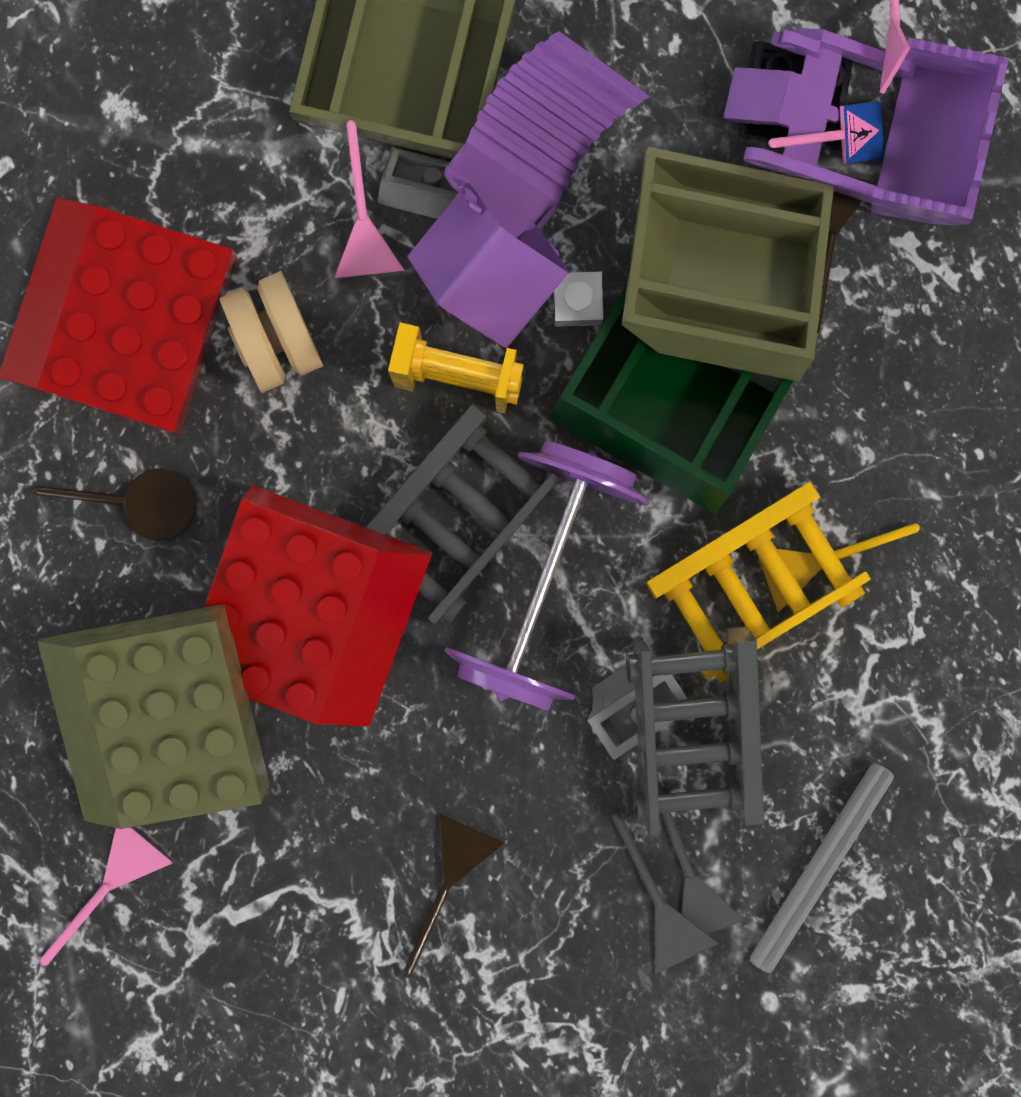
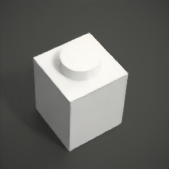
M602 271L569 273L553 292L555 327L602 325Z

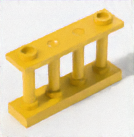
M400 322L388 372L394 387L412 392L416 381L424 383L425 378L494 394L496 412L505 414L508 403L517 405L523 381L521 376L524 364L516 363L517 350L510 348L506 350L503 364L428 347L427 341L422 340L418 326Z
M810 481L645 584L654 599L664 594L669 602L674 600L705 651L721 650L723 643L689 590L693 587L689 578L704 569L709 577L714 575L743 623L757 640V649L835 601L838 602L841 608L865 594L861 585L871 580L866 571L859 573L853 578H850L811 515L815 512L811 503L819 499L820 496ZM785 519L790 526L796 525L835 588L811 604L771 541L774 535L770 528ZM746 544L750 552L752 550L756 551L794 613L772 628L768 627L730 565L734 562L730 553ZM723 669L700 671L704 680H709L715 676L718 682L721 683L729 678V673L725 674Z

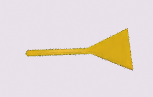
M914 523L834 552L839 559L917 533L920 530V526ZM777 549L801 589L822 569L813 553ZM759 558L777 612L779 613L788 603Z

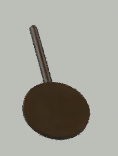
M163 469L150 470L137 476L128 486L125 496L36 486L33 489L34 494L39 496L123 505L125 517L131 528L139 535L157 541L168 540L181 534L190 524L195 510L194 495L188 483L178 474Z

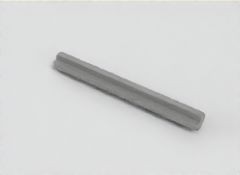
M877 763L870 765L752 952L750 962L766 973H771L893 781L894 775L891 771Z

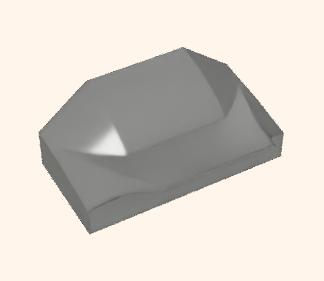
M626 665L592 687V712L587 719L613 760L638 745L635 683L628 682ZM672 674L652 676L653 703L688 700ZM673 721L655 722V733Z

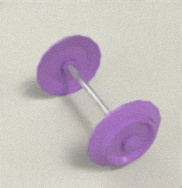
M545 441L539 453L519 451L518 458L547 472H553L557 476L575 482L507 667L506 669L448 647H446L444 652L460 663L457 674L458 678L495 691L499 703L511 697L549 711L554 699L574 700L576 695L517 674L585 489L589 487L608 495L646 506L649 499L633 488L636 474L598 458L594 450L584 453L561 444Z

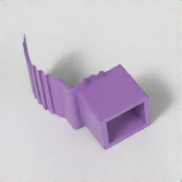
M560 31L549 36L547 41H541L536 44L531 52L527 51L517 64L514 63L509 73L500 79L495 91L490 93L486 99V105L483 110L479 111L476 117L478 120L475 126L472 127L467 142L447 165L444 176L450 185L459 193L407 256L440 307L504 348L511 344L570 273L559 258L558 250L554 248V244L551 241H547L541 229L557 211L563 191L569 185L570 181L568 180L578 167L577 163L589 151L588 147L593 141L596 142L600 137V133L613 124L614 119L618 116H623L627 109L630 107L635 108L640 105L641 101L650 97Z

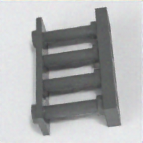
M473 404L366 526V528L390 536L389 533L400 520L406 525L411 522L467 570L466 574L450 592L446 591L425 573L419 593L436 606L435 610L428 617L435 625L441 618L448 624L467 603L461 595L534 510H537L542 515L560 495L554 488L560 478L553 472L543 484L540 483L486 436L488 431L482 425L486 422L487 416ZM462 448L469 453L474 450L530 498L512 520L454 472L457 467L451 461ZM431 484L438 489L443 486L499 534L481 556L423 508L426 503L420 497Z
M747 627L727 628L728 644L722 645L721 650L651 657V650L642 637L632 638L633 654L626 655V673L628 682L635 683L640 792H633V810L636 821L643 822L650 836L660 835L659 814L729 806L731 811L737 812L745 826L764 824L757 640ZM723 669L725 674L729 673L730 690L724 691L723 696L653 703L652 676ZM725 715L727 720L731 719L732 736L725 737V742L656 749L655 722ZM727 761L728 765H733L734 782H728L727 787L658 794L657 768Z

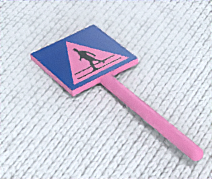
M881 101L840 106L841 130L772 138L768 144L771 148L842 140L843 164L884 159Z

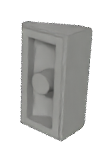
M391 147L380 182L378 203L438 219L459 193L444 176L445 169L450 161Z

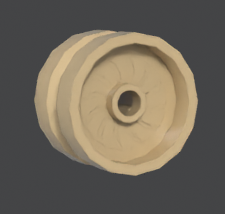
M282 271L259 280L258 292L266 309L260 313L249 292L242 288L219 298L230 324L227 328L243 365L249 367L261 393L284 384L285 372L277 355L278 353L284 351L294 372L301 376L323 367L321 358Z

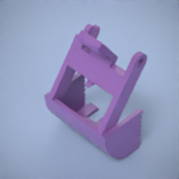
M795 28L794 32L784 30L783 34L773 31L771 44L805 56L802 74L800 75L792 71L735 67L723 118L735 123L780 125L789 129L787 137L825 132L827 122L837 124L840 121V110L831 104L842 57L883 71L885 51L824 29ZM908 38L910 50L895 76L902 78L877 186L818 167L823 142L786 146L783 155L762 148L746 147L743 160L787 176L834 185L833 191L871 203L872 214L931 224H970L975 210L1009 57Z

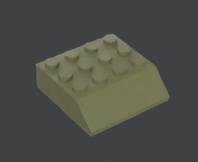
M317 0L289 110L292 120L347 134V122L353 120L356 123L358 137L453 159L467 142L470 131L478 120L476 117L479 111L483 110L487 103L486 99L496 89L516 0Z
M647 147L622 325L660 354L799 382L815 356L834 185Z
M225 604L223 606L216 605L40 638L37 641L84 821L125 829L262 803L270 783L248 694L244 689L241 677L242 669L233 633L230 632L224 607Z

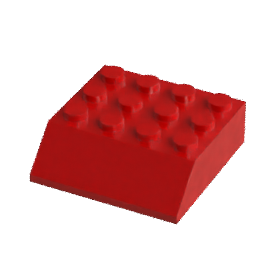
M56 198L0 369V379L180 436L222 306L219 298L226 294L238 257L231 248L103 207Z
M252 485L241 499L204 608L216 605L223 606L225 604L224 607L230 632L233 633L242 669L241 677L244 689L247 691L249 699L315 724L370 726L433 552Z

